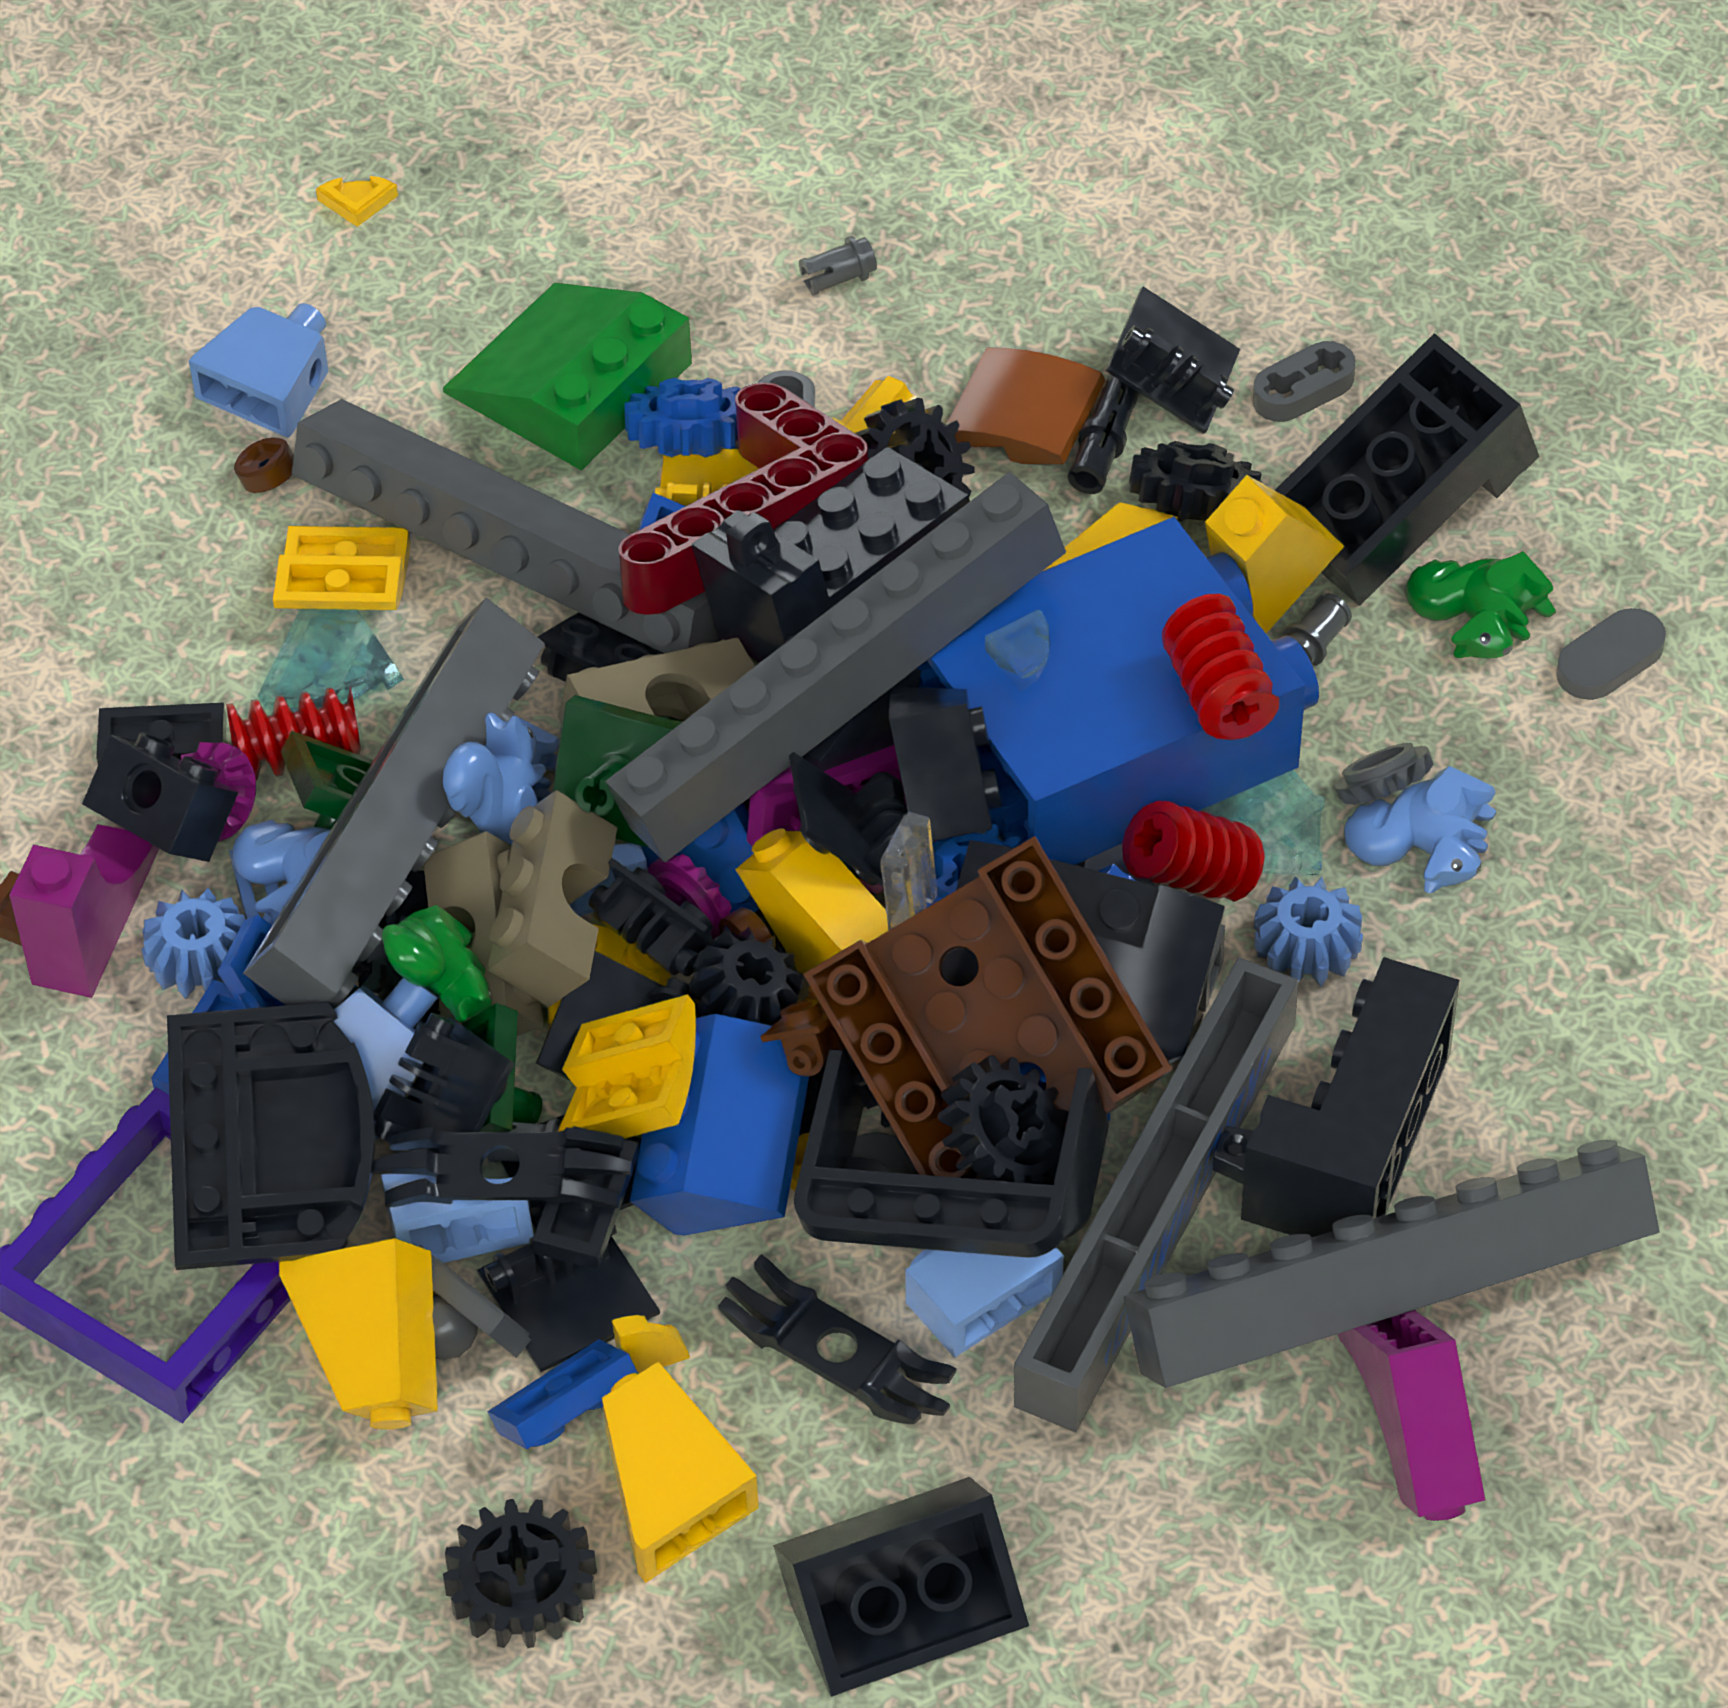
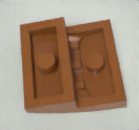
M986 347L947 423L957 420L960 424L957 433L954 435L957 443L969 442L971 447H1004L1010 461L1020 464H1065L1079 436L1082 424L1087 420L1106 380L1102 372L1065 358L1022 349Z

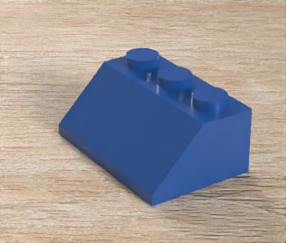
M719 1014L696 1018L693 1072L680 1122L675 1126L642 1134L630 1202L675 1235L685 1236L785 1217L809 1076L797 1075L789 1069L781 1039L762 1042L760 1036L772 1027L770 1025Z

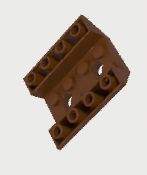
M1036 836L977 870L980 877L868 943L859 940L803 973L919 1175L975 1179L977 1173L971 1167L963 1171H959L955 1165L962 1155L958 1148L944 1146L942 1140L952 1134V1128L938 1120V1113L949 1106L941 1097V1093L954 1083L952 1077L973 1062L978 1064L989 1055H994L1000 1064L1010 1057L1017 1058L1019 1065L1025 1063L1038 1065L1046 1077L1045 1090L1055 1087L1059 1092L1053 1101L1056 1110H1070L1078 1068H1091L1106 1115L1173 1070ZM958 948L971 950L976 955L979 963L976 977L972 982L964 986L949 984L942 973V963L946 955ZM1067 1121L1062 1124L1063 1131L1066 1129Z

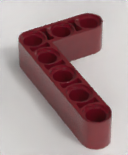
M762 382L743 387L735 396L739 454L759 469L623 539L618 546L623 604L628 610L637 614H660L705 592L691 545L704 534L714 531L726 518L737 510L748 516L750 513L755 512L767 519L772 529H775L867 462V443L860 436L780 385Z

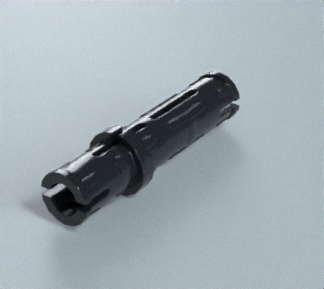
M1111 374L1108 375L1102 388L1092 418L1087 419L1082 424L1078 436L1080 448L1067 476L1072 487L1085 494H1096L1103 490L1113 460L1123 453L1126 446L1127 436L1125 429L1139 396V392ZM1120 389H1123V392L1117 404L1116 399L1118 397ZM1113 414L1111 422H1108L1110 415ZM1105 432L1106 435L1104 437L1101 447H1099L1100 440L1102 438L1103 433Z

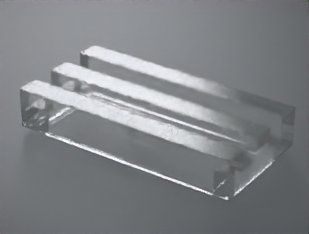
M908 811L907 815L903 816L880 860L888 931L926 909V902L933 904L937 896L930 818Z

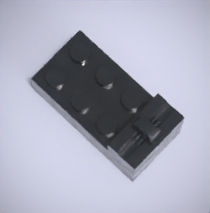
M1434 333L1275 491L1305 507L1344 545V548L1321 573L1360 606L1481 486L1495 498H1498L1540 456L1521 404Z
M886 447L775 529H772L770 522L759 514L752 512L748 516L737 510L726 518L714 531L704 534L691 544L718 636L724 640L738 637L748 655L760 663L780 648L788 636L801 632L969 503L968 494L896 451Z
M1383 957L1374 981L1363 979L1358 988L1352 1009V1017L1358 1018L1352 1032L1344 1029L1341 1030L1331 1059V1068L1337 1070L1331 1083L1320 1081L1311 1108L1268 1095L1261 1110L1260 1123L1254 1130L1231 1126L1225 1127L1213 1155V1171L1243 1184L1241 1220L1288 1235L1308 1234L1312 1238L1332 1232L1333 1223L1346 1217L1370 1215L1374 1219L1387 1214L1451 1054L1459 979Z

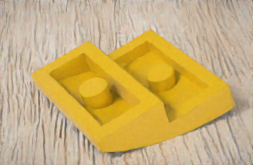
M288 526L284 554H279L273 594L274 608L397 610L401 601L411 545L409 531L404 528Z
M688 994L581 1024L562 1068L576 1087V1090L558 1132L563 1131L566 1127L573 1128V1126L622 1136L625 1139L679 1124L690 1088L696 1042L695 1003Z

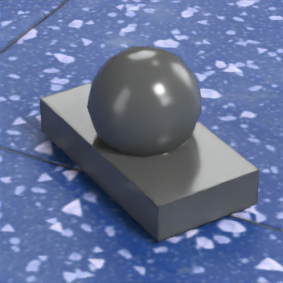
M431 1254L433 1291L437 1293L433 1295L434 1308L432 1314L436 1359L447 1360L460 1357L471 1348L478 1335V1327L517 1358L532 1340L528 1337L530 1333Z

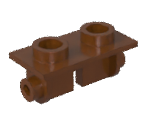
M811 987L808 988L809 996L803 1001L781 1010V1019L760 1036L762 1042L781 1039L789 1069L793 1073L802 1076H813L821 1071L826 1065L829 1050H843L846 1048Z

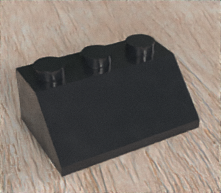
M970 1477L773 1545L791 1607L831 1697L1029 1626L992 1494Z

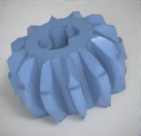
M1296 876L1291 884H1289V891L1272 886L1270 893L1267 895L1266 903L1259 904L1254 917V929L1256 930L1254 947L1257 951V957L1267 958V966L1274 971L1281 973L1289 968L1290 977L1298 979L1299 982L1303 978V973L1312 974L1315 981L1322 987L1328 978V970L1345 977L1347 969L1350 968L1351 959L1357 958L1358 953L1362 949L1363 934L1361 933L1362 914L1360 906L1349 904L1346 887L1330 892L1327 891L1322 876L1314 886H1304Z
M207 888L199 898L191 899L181 889L178 903L173 905L158 901L157 910L155 911L156 917L144 920L142 931L144 947L142 948L145 966L149 967L150 972H154L155 979L160 984L162 990L177 984L178 991L186 999L195 989V986L202 985L203 990L206 991L213 980L223 982L217 971L242 923L245 921L244 915L239 914L238 906L234 904L232 898L229 897L216 901L215 895Z

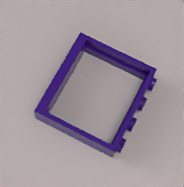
M155 1087L140 1105H134L124 1113L118 1123L117 1130L97 1151L89 1152L80 1161L74 1176L55 1197L47 1198L39 1205L32 1217L31 1223L13 1243L0 1248V1312L183 1424L290 1302L291 1299L279 1275V1262L253 1264L167 1362L34 1282L40 1273L165 1137L171 1140L169 1094Z

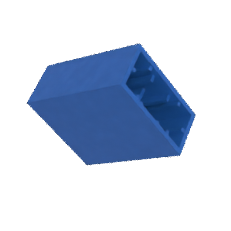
M1175 517L1040 572L917 668L921 670L919 688L967 689L970 708L983 707L990 745L980 746L978 749L983 771L994 768L996 771L1002 807L991 809L992 824L999 825V836L1003 842L1012 836L1018 835L1021 838L1022 844L1036 836L1049 859L1076 865L1122 844L1125 831L1133 816L1150 803L1170 801L1179 806H1187L1200 811L1299 768L1304 710L1315 706L1319 700L1317 677L1312 663L1302 646L1288 635L1271 641L1252 617L1253 603L1246 579L1236 562L1224 552H1219L1206 558ZM1220 593L1230 597L1236 607V615L1240 617L1245 625V634H1248L1254 644V652L1262 660L1263 671L1267 673L1273 683L1272 694L1280 698L1279 709L1273 720L1262 730L1247 738L1223 740L1216 739L1205 733L1198 721V714L1189 702V695L1182 687L1180 677L1171 664V658L1162 645V631L1167 619L1186 602L1205 594Z

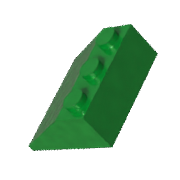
M553 283L443 387V393L582 471L625 429V402H631L630 395L634 393L645 394V387L647 386L659 388L660 382L671 378H678L692 364L689 317L643 292Z

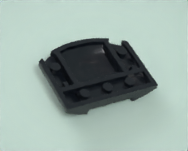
M970 840L956 890L980 877L977 870L1014 848ZM1050 859L1166 1058H1169L1170 1065L1180 1062L1188 1048L1225 906L1160 884L1157 887ZM965 948L952 950L946 955L942 963L943 976L953 986L969 984L974 980L979 969L976 955L971 950Z
M328 1002L167 1015L174 1258L176 1270L293 1261L314 1254L344 1249L348 1245L347 1238L360 1218L371 1184L372 1163L375 1156V1121L371 1093L361 1057L354 1042L351 1043L333 1022L338 1017Z

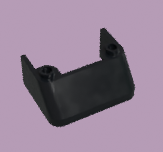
M829 1050L794 1195L796 1213L803 1229L810 1236L818 1240L1031 1258L1050 1252L1085 1226L1092 1211L1109 1128L1107 1116L1091 1068H1078L1054 1185L892 1173L879 1161L852 1157L864 1106L843 1051Z

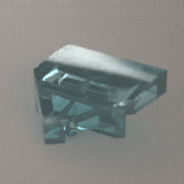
M300 609L257 696L266 709L273 711L276 696L282 695L291 711L294 712L297 711L301 692L307 691L316 707L319 708L322 707L326 688L332 687L341 703L345 704L347 703L350 685L354 701L369 690H376L382 682L387 690L403 681L404 678L358 610Z
M1294 770L1200 810L1208 812L1213 816L1225 817L1230 821L1242 822L1255 830L1262 841L1265 854L1262 873L1306 876L1319 875L1322 871L1323 852L1319 851L1321 811L1325 807V796L1315 795Z

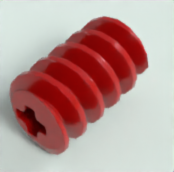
M1217 593L1196 597L1180 606L1167 619L1162 631V645L1171 658V664L1180 677L1182 687L1189 695V702L1198 714V721L1206 734L1223 740L1247 738L1262 730L1276 715L1279 709L1280 698L1272 694L1273 683L1267 673L1263 671L1262 660L1254 652L1252 640L1248 634H1245V625L1240 617L1236 615L1234 603L1230 597Z
M351 685L347 703L342 704L331 687L325 689L322 707L319 708L316 707L307 691L301 692L297 711L294 712L291 711L282 695L276 696L272 715L267 716L257 699L251 700L247 719L243 720L233 703L226 704L232 745L240 749L247 756L253 767L256 780L259 778L262 761H267L276 777L283 776L285 762L281 750L291 730L360 755L361 745Z
M1155 801L1144 806L1133 816L1125 831L1122 843L1123 862L1128 872L1136 878L1150 879L1157 884H1168L1172 888L1185 889L1190 893L1203 894L1208 898L1221 899L1224 897L1233 902L1246 897L1255 888L1263 872L1265 860L1262 841L1251 827L1242 822L1230 821L1225 817L1213 816L1208 812L1196 811L1191 807L1179 806L1170 801Z

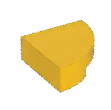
M370 176V181H349L344 183L341 177L317 187L316 195L319 202L358 227L398 196V191L395 183L381 177Z
M640 1315L612 1320L616 1348L629 1354L638 1374L656 1362L665 1367L690 1358L679 1331L671 1324H665L664 1326L657 1323H649L645 1316Z

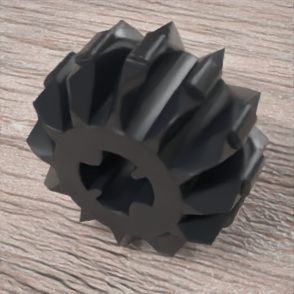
M750 927L741 932L737 939L724 931L715 938L712 946H707L705 950H701L693 965L695 970L689 983V995L700 1000L697 1006V1018L719 1014L773 1026L781 1019V1010L797 1003L798 995L803 988L802 980L804 976L792 970L795 965V953H778L775 950V935L764 942L756 941Z

